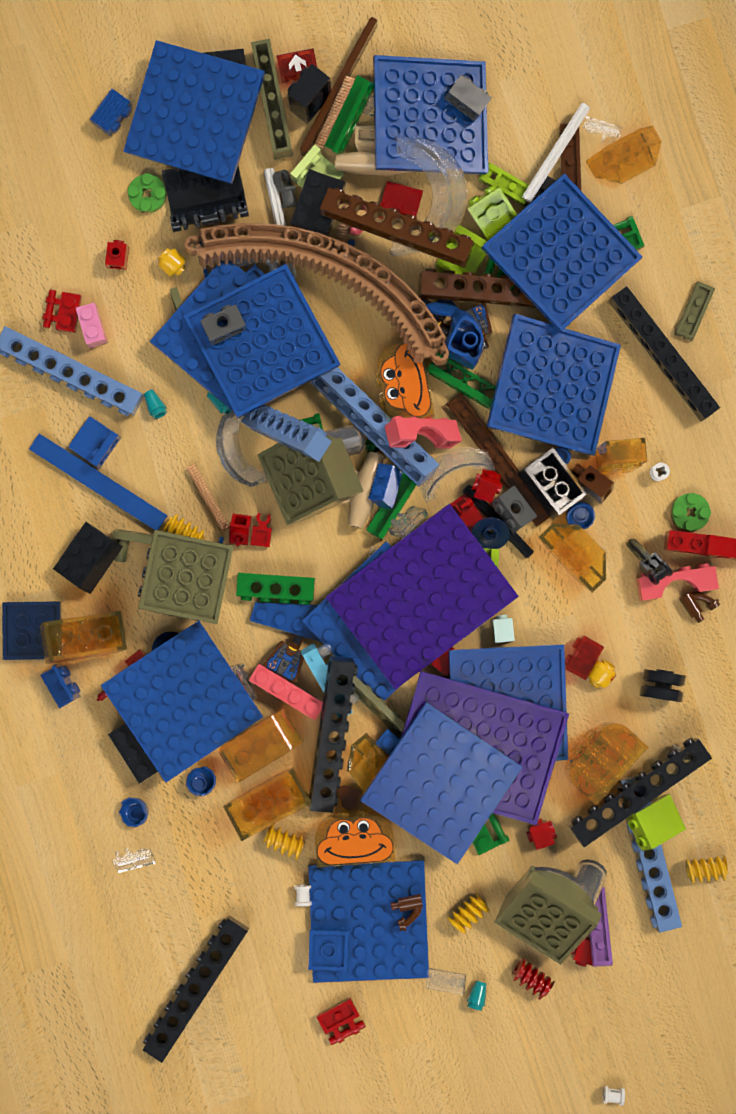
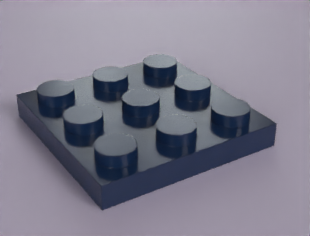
M61 601L2 602L3 660L62 659Z

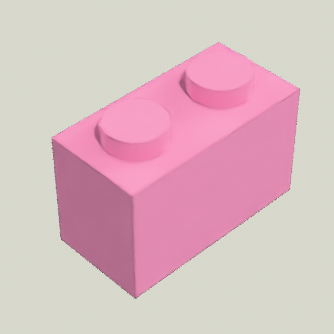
M91 303L77 307L76 311L86 345L89 348L108 343L97 305Z

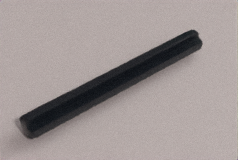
M467 485L463 489V493L472 499L475 506L487 518L493 517L503 521L500 515L486 501L474 497L475 490H472L471 485ZM510 530L509 541L525 558H529L534 551L516 532L513 534Z

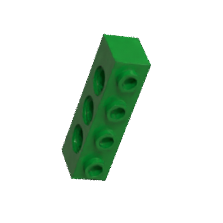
M238 573L236 596H241L240 600L252 601V597H258L262 602H271V598L279 599V603H290V600H298V604L309 605L310 601H314L315 578ZM255 582H259L262 585V590L259 593L252 591L251 587ZM275 583L281 586L279 594L271 592V586ZM292 585L300 587V593L297 596L290 594V587Z

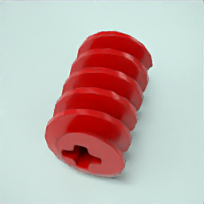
M522 958L512 971V974H514L513 981L521 979L519 985L522 986L526 983V991L533 988L532 995L534 996L539 992L538 999L541 1000L552 989L555 981L551 982V978L549 976L545 977L544 972L538 973V968H532L530 962L525 964L526 960Z

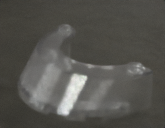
M394 136L397 154L401 158L418 165L430 181L433 200L431 210L425 221H429L435 227L441 229L448 228L455 233L457 226L463 220L468 200L467 182L459 163L448 150L433 141L417 137ZM414 230L411 232V234L414 236H417L421 233L419 230ZM435 236L429 238V241L431 242H437L439 240ZM395 242L392 244V249H389L391 256L423 253Z

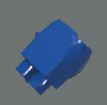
M438 299L436 302L427 304L426 307L432 314L450 316L452 318L445 340L449 351L448 358L473 370L479 362L484 349V337L480 324L471 314L459 309L452 300Z

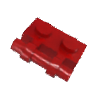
M49 289V294L45 300V303H47L46 311L42 316L44 320L43 327L50 329L51 322H56V330L76 333L78 321L76 308L80 307L82 296L62 292L61 299H57V291ZM54 305L59 306L58 316L53 315Z
M351 997L316 1016L325 1035L333 1031L334 1036L328 1038L331 1045L337 1042L340 1044L348 1036L360 1033L361 1029L366 1027L363 1020L355 1023L354 1019L359 1017L360 1014ZM346 1023L349 1024V1028L343 1031L339 1030V1027H341L342 1025Z

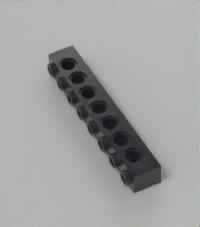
M626 286L609 300L611 306L698 419L702 422L721 408L630 289Z
M329 656L308 799L310 811L333 813L334 807H337L338 795H336V789L340 788L341 777L338 776L339 770L343 769V758L341 756L342 751L346 749L344 736L345 732L347 733L349 730L347 716L351 714L352 710L350 696L354 694L355 690L353 676L357 675L358 666L353 658ZM340 675H346V679L343 682H337V678ZM337 694H343V698L341 700H334V697ZM334 713H341L338 719H331ZM331 732H338L335 738H329ZM329 750H334L335 753L333 756H326V753ZM326 769H332L329 775L323 774ZM323 788H329V791L327 793H320V791Z
M692 737L682 743L683 747L678 750L675 748L668 752L666 759L655 761L650 765V770L638 773L635 776V780L630 784L629 782L622 784L618 788L620 791L614 795L612 793L608 794L602 799L604 802L598 806L594 804L586 810L588 813L584 816L578 815L570 821L572 824L569 825V828L580 844L586 847L711 760V755L700 739H693ZM689 752L691 760L685 763L682 757L684 753ZM673 763L675 771L668 774L666 768L669 764ZM657 774L659 782L656 785H652L650 779L653 775ZM637 786H642L644 789L640 796H636L634 793ZM621 797H626L628 800L627 805L624 807H620L618 804ZM606 808H610L612 811L609 818H604L602 815L603 810ZM590 819L596 821L593 829H587L586 823Z
M229 916L227 920L223 918L218 926V929H220L217 936L212 935L207 943L210 947L206 953L202 951L196 961L199 964L195 969L191 967L186 975V978H188L185 985L180 984L175 992L178 996L174 1002L170 1000L164 1010L167 1013L163 1018L159 1016L154 1024L155 1031L153 1034L148 1033L143 1041L145 1044L143 1051L161 1063L249 930L247 926L232 916ZM222 935H230L232 941L230 943L223 942ZM219 951L221 958H212L211 952ZM207 967L210 970V974L207 976L202 975L200 969ZM190 984H197L200 990L198 992L191 991ZM186 1000L189 1007H180L179 1001ZM174 1016L178 1019V1023L173 1025L168 1021V1018ZM158 1034H166L167 1040H159Z

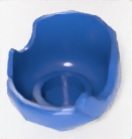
M576 502L566 512L568 525L577 531L589 528L595 520L594 509L586 502Z
M206 766L194 768L186 778V786L189 792L198 797L210 794L216 785L214 772Z
M129 797L121 802L122 806L119 814L127 826L138 827L146 822L149 810L147 804L142 799Z

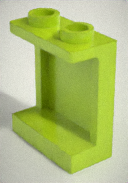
M458 225L454 234L467 235L474 241V247L467 265L463 268L439 259L435 264L436 271L444 273L445 270L455 271V274H462L463 272L475 274L486 256V253L481 248L488 241ZM450 243L447 245V247L449 249H455L457 245L454 243Z
M670 794L656 797L654 802L626 818L628 826L632 829L636 838V843L642 851L654 849L686 830Z

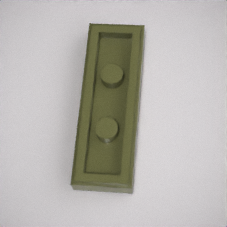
M699 281L696 282L675 335L693 341L715 288Z

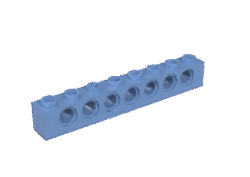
M4 326L0 334V355L6 358L13 356L16 358L15 362L23 366L29 364L33 366V371L41 375L45 372L50 375L49 378L57 383H60V381L68 383L66 387L76 392L80 389L84 391V396L92 400L96 397L102 400L101 404L108 408L114 406L119 408V413L127 417L129 414L135 416L144 398L142 393ZM20 343L22 349L19 352H14V346ZM33 352H38V359L32 361L30 358L31 354ZM55 360L56 366L53 369H48L49 361ZM69 368L73 369V375L65 377V371ZM84 377H90V383L87 386H83L81 383ZM102 385H106L108 388L105 394H99L98 392L99 387ZM120 393L124 394V401L117 403L115 400L116 396Z
M338 367L310 381L321 394L418 487L434 475L439 464L415 441L406 448L389 446L384 426L392 418L376 405Z
M266 405L244 415L241 420L243 424L253 431L318 462L332 442L326 437L327 433L322 429L307 424L302 420L299 421L293 416L291 417L286 413L283 414L279 410Z
M636 775L618 779L617 790L620 791L618 788L626 782L630 784L634 781ZM637 786L634 791L640 796L644 789L642 786ZM623 797L624 803H622V807L628 803L626 797ZM626 822L629 834L632 833L634 841H631L634 853L637 852L639 860H636L637 868L643 874L641 884L643 890H647L648 894L646 904L648 909H652L653 916L650 919L653 928H656L660 933L681 928L682 923L662 845L652 849V856L645 858L644 851L637 845L632 829H630L628 822ZM652 867H656L658 870L654 877L649 876V870ZM661 886L662 893L658 896L654 895L655 887ZM662 905L667 906L665 914L658 913V909Z

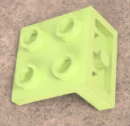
M316 145L310 149L290 173L291 180L301 188H303L309 169L339 180L344 176L342 171L335 170V165L321 155V149Z

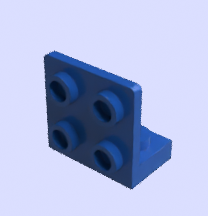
M90 416L70 443L69 448L100 469L121 437Z
M54 664L52 669L40 676L60 709L81 697L79 695L81 691L76 682L72 683L69 677L71 673L67 666Z

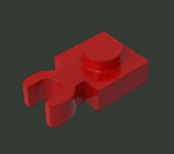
M258 513L256 520L259 526H253L250 545L270 548L272 528H267V525L271 522V515L268 514L266 521H261V513Z

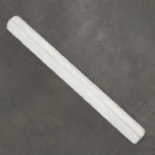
M585 103L580 104L522 196L525 201L530 203L587 115L590 107Z
M273 168L265 169L264 175L275 225L286 226L279 190L273 183L275 171ZM289 263L288 268L293 277L296 278V270L292 267V263Z

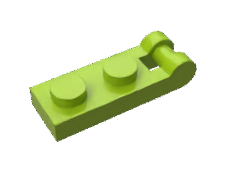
M488 162L489 173L481 174L478 180L488 186L494 185L496 187L499 185L504 195L524 206L526 201L522 196L529 185ZM492 173L497 175L495 180L490 178Z

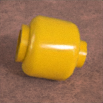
M167 248L158 257V266L170 277L175 274L179 276L186 269L184 267L186 259L174 248L171 250Z
M605 659L602 661L597 660L587 673L590 679L589 683L597 689L599 687L607 688L616 677L615 666Z

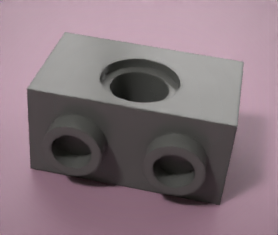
M227 305L216 314L209 313L203 317V320H200L211 346L247 330L246 324L236 305ZM221 320L228 322L226 327H219L217 324Z
M515 486L491 503L494 511L500 515L513 534L537 517Z

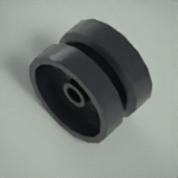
M643 669L642 679L654 682V685H642L639 696L682 702L684 693L681 690L672 689V685L684 686L685 675L674 674L672 671L656 669V671Z

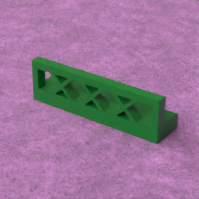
M357 75L325 144L326 147L336 154L344 153L374 89V83Z
M438 352L436 356H440V358H443V355H440V353ZM449 358L446 362L447 370H441L433 362L430 363L426 373L488 410L491 409L493 400L484 395V390L492 389L495 391L496 386ZM460 370L463 373L464 379L458 380L453 377L451 371ZM477 380L480 389L475 390L468 386L467 381Z
M404 472L393 509L380 507L366 530L380 540L384 539L417 486Z

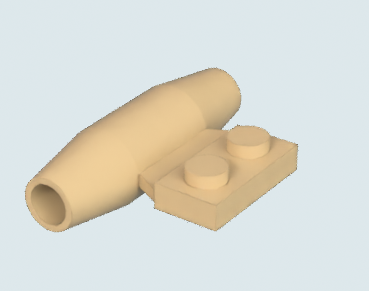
M356 126L355 148L357 152L335 154V170L357 175L380 176L411 173V171L375 170L374 126Z
M369 452L360 472L355 470L364 492L340 503H350L348 525L351 527L363 529L374 503L368 497L370 496L369 493H371L374 475H376V468H378L379 463L383 464L384 456L379 453Z

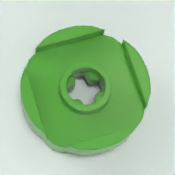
M145 173L136 177L131 182L128 188L129 200L132 206L139 212L153 213L164 205L166 188L158 177ZM144 190H152L150 198L147 196L143 197Z
M689 493L678 497L674 501L671 516L674 524L681 530L697 531L707 524L711 516V510L705 498L696 493ZM688 507L690 509H695L694 517H688L686 515L688 513V511L686 510Z

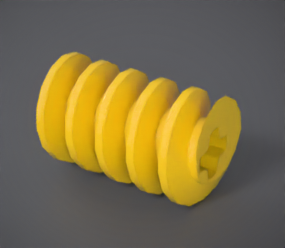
M178 514L171 517L163 529V532L168 530V533L202 540L205 538L204 529L199 533L197 532V525L191 529L192 522H188L185 525L184 517L179 521L177 520Z
M272 824L267 831L262 845L264 842H267V849L274 845L275 852L281 848L282 855L288 851L289 858L295 854V860L297 861L304 846L303 836L296 840V833L289 837L288 830L281 834V827L274 831V824Z
M717 856L714 861L711 857H708L707 862L704 858H700L699 863L696 859H692L691 864L689 860L685 862L687 877L691 880L692 884H695L696 878L702 883L703 877H706L707 881L710 882L711 876L714 877L715 881H718L719 875L725 881L728 875L726 856H723L722 861Z
M476 892L477 898L469 897L470 904L466 901L463 902L465 909L459 906V914L454 911L452 912L454 919L446 917L452 926L463 934L467 933L465 926L469 929L472 928L471 921L476 924L478 923L476 916L484 918L482 911L490 912L488 905Z

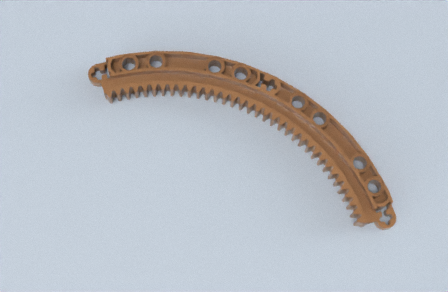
M239 223L206 227L200 229L199 235L190 236L185 240L186 253L191 256H198L199 265L203 269H206V264L213 267L215 262L218 266H221V261L228 265L229 260L235 264L237 259H239L240 263H243L244 259L248 263L252 259L255 260V263L262 259L263 263L269 260L270 264H273L275 260H277L278 265L282 261L287 266L289 263H292L293 268L299 264L301 270L306 266L308 272L313 268L314 274L321 271L322 277L325 274H328V279L335 277L334 282L341 280L342 286L346 283L348 284L347 289L354 287L353 293L360 291L359 297L366 296V302L371 300V306L377 305L376 310H382V316L387 315L386 320L391 321L392 327L396 326L395 331L400 332L399 337L404 338V344H408L407 350H411L410 355L414 356V363H423V360L428 357L436 365H444L448 361L449 351L445 344V335L424 302L389 268L370 255L345 242L297 227L262 223ZM437 349H439L440 355H443V358H440V356H436Z

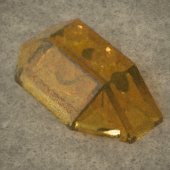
M653 125L640 128L607 145L586 160V163L595 178L622 184L656 165L662 141Z
M551 524L539 536V539L548 551L591 593L606 580V552L580 525Z
M365 733L351 745L347 772L364 793L387 760V757L368 733Z

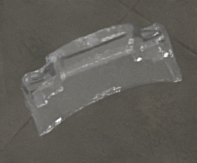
M231 412L222 416L216 434L217 453L223 467L234 479L246 486L254 487L269 483L264 471H258L254 465L250 466L241 452L238 435L240 431L239 425L245 417L242 416L237 419L235 413Z
M471 447L455 448L435 458L439 467L434 475L420 485L419 488L425 502L428 503L436 499L435 491L440 487L439 482L451 472L472 466L474 470L485 469L494 471L496 469L488 452Z

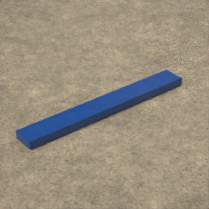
M40 433L30 446L29 450L154 530H159L168 517L162 511Z

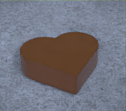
M349 785L340 786L337 793L339 798L342 799L343 808L347 810L353 809L356 806L361 790Z

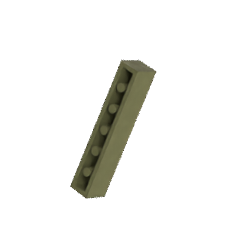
M270 39L251 42L256 68L265 71L260 90L274 160L293 156Z

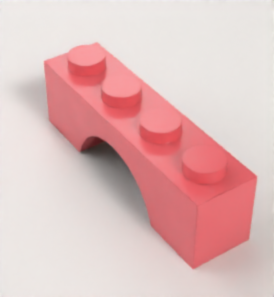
M396 416L384 426L390 447L406 448L416 440L417 434L427 437L435 448L451 449L462 441L457 421L448 420V418L433 419L432 417L420 419L418 417L402 418V416Z
M709 563L700 564L698 569L692 570L690 566L680 567L679 572H673L671 576H666L659 581L658 585H654L645 573H641V577L636 578L640 601L662 598L666 586L675 580L688 582L696 592L719 589L716 567H710Z
M258 664L249 679L252 683L313 720H316L322 710V700L295 686L262 664Z

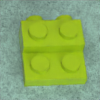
M490 185L484 190V195L472 197L468 201L469 205L466 206L487 240L491 239L517 216V213L499 185L496 187Z

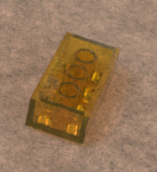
M645 438L605 441L596 449L597 470L603 472V475L614 474L618 470H622V473H632L647 462Z

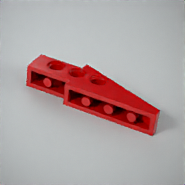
M669 530L665 533L664 551L736 560V539Z

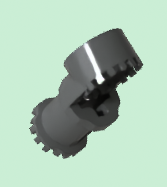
M285 169L274 172L273 183L282 194V208H290V206H297L298 202H296L294 192L296 188L292 186L290 175H288L289 172Z

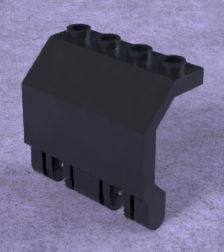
M239 166L237 167L233 184L178 168L162 171L170 205V220L173 233L182 231L181 226H183L184 230H188V226L191 224H195L197 228L201 227L200 222H202L203 226L220 223L219 218H221L222 222H225L228 216H232L234 219H238V214H240L241 218L249 216Z

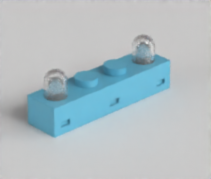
M313 643L301 650V654L324 692L328 664H325L323 658L331 654L332 647L329 644H324L316 648ZM355 692L350 696L352 706L358 703L360 699L359 695ZM337 694L334 697V700H341L343 698V694ZM336 713L338 718L340 717L341 713Z

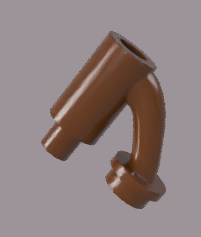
M688 592L679 598L690 617H694L698 623L703 621L704 617L701 614L703 611L696 600L708 603L706 607L710 611L720 605L719 599L714 600L700 592Z
M421 894L398 898L397 902L391 903L392 910L400 909V912L413 909L407 919L404 920V917L398 919L400 931H407L406 927L413 923L420 915L423 907Z

